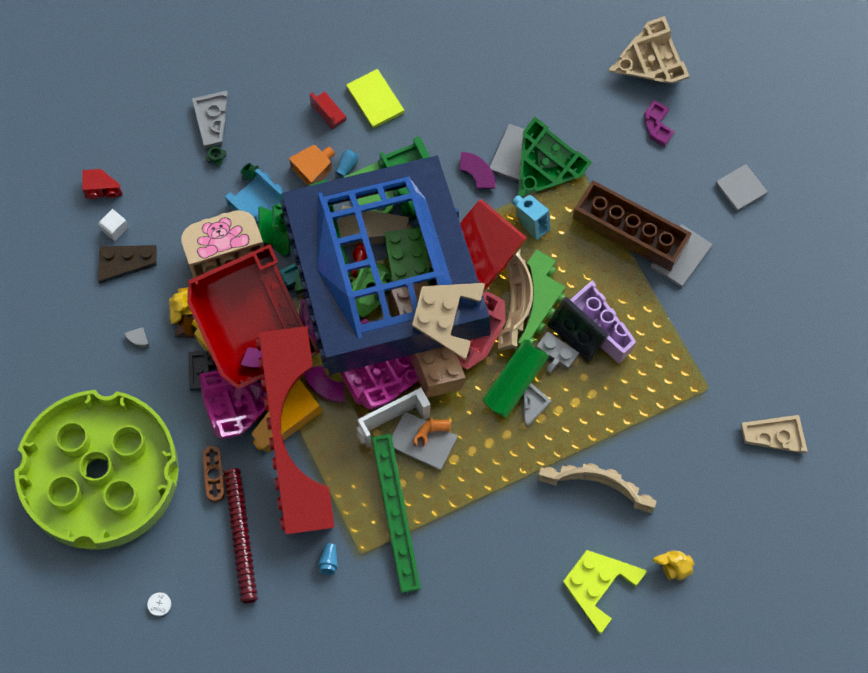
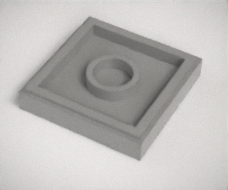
M747 164L715 183L736 212L768 193Z

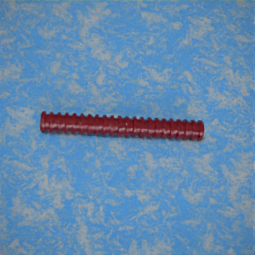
M231 468L224 471V476H226L224 480L227 482L225 487L228 488L226 489L227 499L229 500L227 504L230 506L228 508L230 512L229 517L231 518L230 523L232 524L230 527L233 530L231 534L234 536L232 541H234L233 547L236 554L234 558L237 560L235 565L238 566L236 571L238 572L237 578H239L238 584H240L238 589L241 590L239 595L242 597L240 602L247 604L258 600V596H256L257 590L255 589L257 586L254 583L256 578L253 577L255 572L252 571L254 565H252L253 559H251L252 553H250L252 548L249 547L251 542L249 541L250 535H248L249 529H247L248 523H246L248 518L245 511L246 505H244L245 499H243L245 496L242 493L244 488L241 487L243 482L240 481L242 480L241 470Z

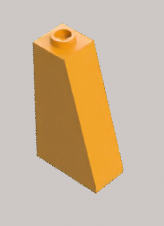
M300 379L290 390L283 406L281 417L283 441L323 411ZM269 412L252 432V436L255 438L252 442L259 451L263 449L266 453L271 451L269 438L273 437L272 430H268L266 418L270 417Z

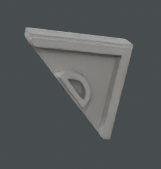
M530 383L523 394L525 426L527 428L552 402L532 383Z

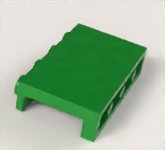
M419 136L413 138L412 145L387 155L384 152H380L378 164L382 169L428 158L430 155ZM405 187L393 190V193L397 197L409 194V191ZM412 201L401 203L400 208L403 215H407L409 221L416 219L417 216Z

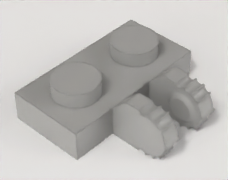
M549 332L545 334L536 347L539 350L545 351L549 355L548 358L554 360L548 367L547 372L552 373L558 364L568 370L579 356V352Z

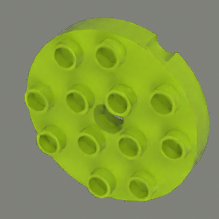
M96 390L72 394L55 402L31 423L18 447V451L22 455L20 466L14 470L19 499L29 516L42 531L58 542L68 546L99 550L128 543L144 534L156 524L167 510L174 496L178 481L179 464L176 447L170 432L160 416L151 407L131 395L118 391L111 396H101ZM97 459L108 461V471L104 476L97 479L86 476L87 466L92 461Z

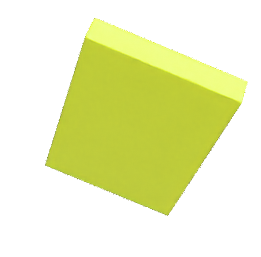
M378 69L346 84V88L373 129L404 114L403 107Z

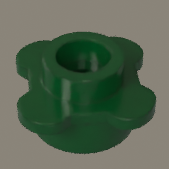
M213 146L208 151L205 159L207 162L215 163L216 166H221L223 158L227 156V152Z
M252 163L246 164L241 169V178L243 180H252L256 177L255 170L259 169V166H254Z

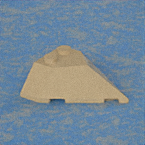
M665 16L647 22L641 33L632 40L619 56L618 61L608 70L609 72L671 84L689 78L686 66L683 61H680L671 39V30Z

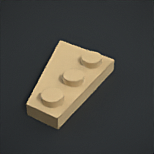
M799 415L741 423L745 444L803 454L808 452Z

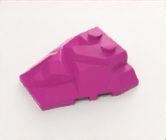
M410 356L340 373L357 404L362 403L368 409L387 405L419 381Z

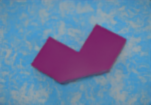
M654 100L645 111L644 119L649 138L665 148L675 134V131L661 123L668 114L669 109Z

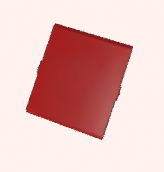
M480 199L460 222V226L478 282L485 284L484 292L524 245L527 237Z

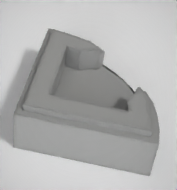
M143 327L125 332L128 341L139 347L149 346Z

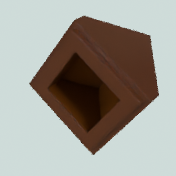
M182 315L181 320L176 323L175 337L194 338L195 327L192 325L194 318Z

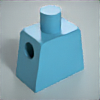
M518 195L513 199L512 204L516 207L517 220L535 240H538L551 230L549 210L531 195L524 199Z

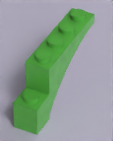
M537 249L526 264L533 284V304L529 322L518 342L517 349L524 339L529 340L532 345L536 340L534 337L537 333H542L546 326L544 324L547 318L551 319L556 311L554 309L555 306L560 304L566 296L564 294L565 286L552 279L556 272V260Z

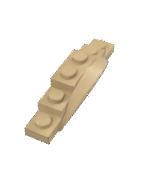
M521 248L506 266L510 282L511 302L506 325L498 335V349L501 351L517 347L518 332L523 331V321L529 316L533 301L532 279L525 264L526 260L520 256Z
M591 463L583 464V467L578 468L571 465L562 466L560 473L551 467H541L538 481L557 486L558 481L569 479L599 482L627 496L634 502L633 508L653 513L657 501L653 500L649 495H637L639 487H636L631 482H625L621 478L622 475L618 474L616 470L600 469L599 466Z

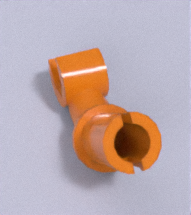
M430 418L419 428L417 435L413 438L415 447L419 438L423 440V447L426 445L429 432H450V419L433 420V418Z

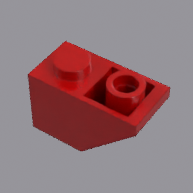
M102 169L82 170V190L85 198L98 199L99 197L116 198L117 196H123L120 184Z

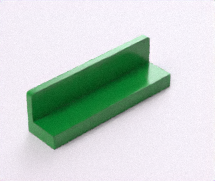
M524 339L482 400L492 413L507 418L549 355L545 351L534 348L529 340Z

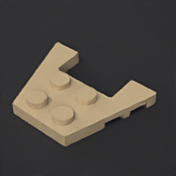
M485 284L422 286L412 327L466 360L471 341L451 336L459 299L465 298L480 302Z

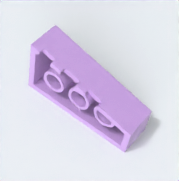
M592 280L570 300L609 335L601 348L620 364L632 353L636 341L623 322L619 321L613 308L609 307L605 301L606 298L602 293H599L596 284Z

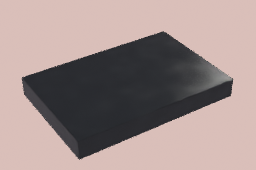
M568 297L562 300L547 324L574 350L579 352L588 363L594 359L609 336Z

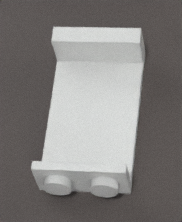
M419 388L358 419V427L356 429L358 432L357 437L361 444L365 443L367 448H370V430L414 408L417 409L423 420L429 418L430 403L423 390Z

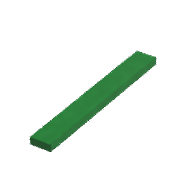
M391 434L374 436L371 439L400 592L402 594L421 590L392 436Z

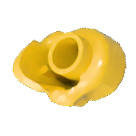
M188 287L178 289V293L173 294L169 298L171 324H176L180 321L182 315L192 314L187 304Z
M673 550L653 558L655 564L664 565L663 570L669 580L675 578L681 581L693 574L694 561L690 555L686 556L680 551Z

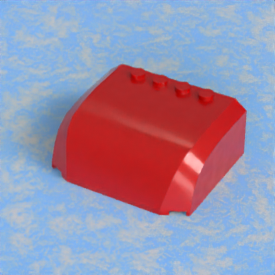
M270 244L188 280L187 304L220 375L237 389L265 377L264 371L260 369L241 367L248 347L257 348L256 338H259L260 332L304 327L276 266L278 261ZM310 334L309 342L312 356L314 354L319 353V351L313 340L312 335Z

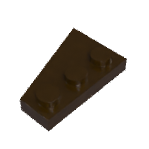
M100 246L99 284L114 277H122L123 274L132 271L138 272L156 266L157 246Z

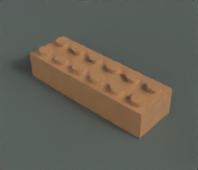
M427 281L413 285L417 302L422 286H429ZM406 286L390 290L388 302L394 316L413 311ZM441 347L409 355L422 390L427 398L463 388L466 377L456 353L450 349Z

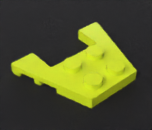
M586 550L564 579L563 584L585 612L586 617L595 626L596 631L601 635L612 618L596 607L598 601L618 575L636 587L647 571Z

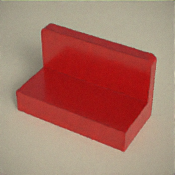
M325 91L317 97L313 92L309 94L311 106L331 129L347 120L346 115Z

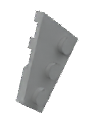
M228 91L192 99L205 149L223 145Z

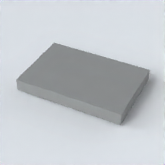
M512 124L508 125L490 166L494 174L519 182L523 128Z
M681 224L680 227L691 232L692 235L672 271L670 272L654 262L650 266L651 269L680 288L683 287L713 245Z
M404 412L392 435L394 450L441 471L458 435L447 431L429 432L426 445L423 447V440L419 438L415 447L413 438L417 435L419 428L427 421Z

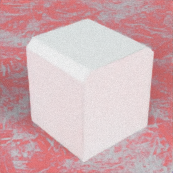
M113 209L98 223L100 230L113 241H116L129 228L126 220Z

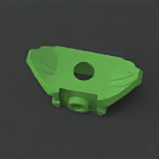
M376 264L381 283H390L391 274L386 265ZM371 268L358 269V277L356 281L352 282L351 287L352 291L366 289L368 284H375ZM377 293L355 299L358 314L362 317H365L380 304Z

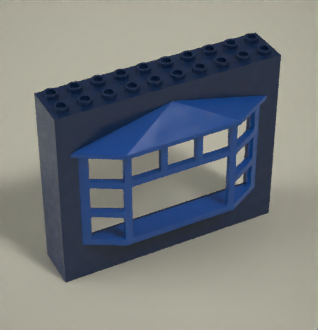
M438 155L282 193L283 200L280 203L284 221L291 241L323 368H328L329 376L445 347L412 327L418 304L413 285L436 279L438 286L479 282ZM405 187L409 191V194L393 198H387L385 192ZM379 194L381 199L380 201L359 205L357 202L359 198ZM347 201L352 203V208L330 212L328 207ZM412 201L433 272L382 284L361 213ZM355 215L360 233L338 238L333 220ZM362 240L368 259L346 265L340 246ZM370 267L375 286L352 291L347 272ZM406 286L413 311L390 317L384 292ZM377 293L384 319L361 324L355 299ZM483 294L480 302L460 298L451 336L465 340L489 336L490 316Z

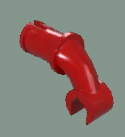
M361 242L356 244L352 253L354 263L367 258L364 243L362 245ZM357 270L352 272V277H358Z

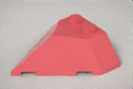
M490 292L483 293L490 316V335L469 340L471 342L466 360L457 355L460 365L466 369L471 368L488 356L505 324V301Z

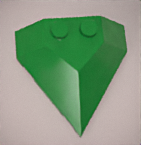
M534 116L523 130L518 195L522 197L582 177L593 162L581 152L572 149L552 133L547 125Z

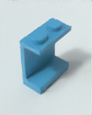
M259 169L255 170L256 178L234 196L230 192L225 196L227 206L233 211L240 210L250 213L254 217L256 224L259 223L258 207L261 206L272 210V206L280 204V201L283 200L282 193L284 192L279 184L275 185L271 181L270 176L266 172L262 173Z

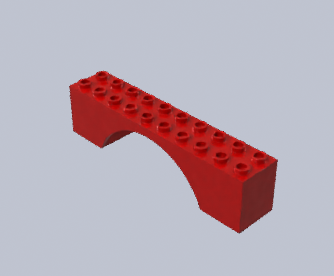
M305 326L260 332L259 338H256L257 350L262 353V357L258 358L261 371H264L265 377L261 378L262 389L267 390L264 405L265 410H269L270 417L266 418L268 430H272L273 435L272 438H269L270 449L275 450V458H272L273 470H277L278 477L274 479L276 490H280L281 497L277 498L278 509L283 510V517L280 518L281 530H285L286 534L334 528L329 486L312 480L294 464L284 445L281 431L283 406L290 390L305 373L313 369L308 328Z

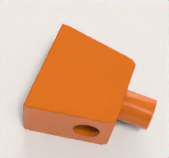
M312 145L289 158L290 167L309 186L322 181L331 172L332 165L330 159L335 156V152L329 146L321 152L316 145Z

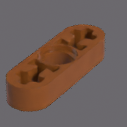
M208 446L203 451L206 495L210 502L219 503L225 496L222 456L219 448ZM210 452H214L216 455L214 456L215 464L212 465L210 457H207L210 455ZM211 470L219 471V476L216 479L208 477ZM212 484H216L218 492H221L217 494V497H213V494H210L214 491Z

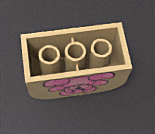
M240 210L222 213L219 216L193 223L184 230L181 237L193 278L264 247L254 217L250 213Z

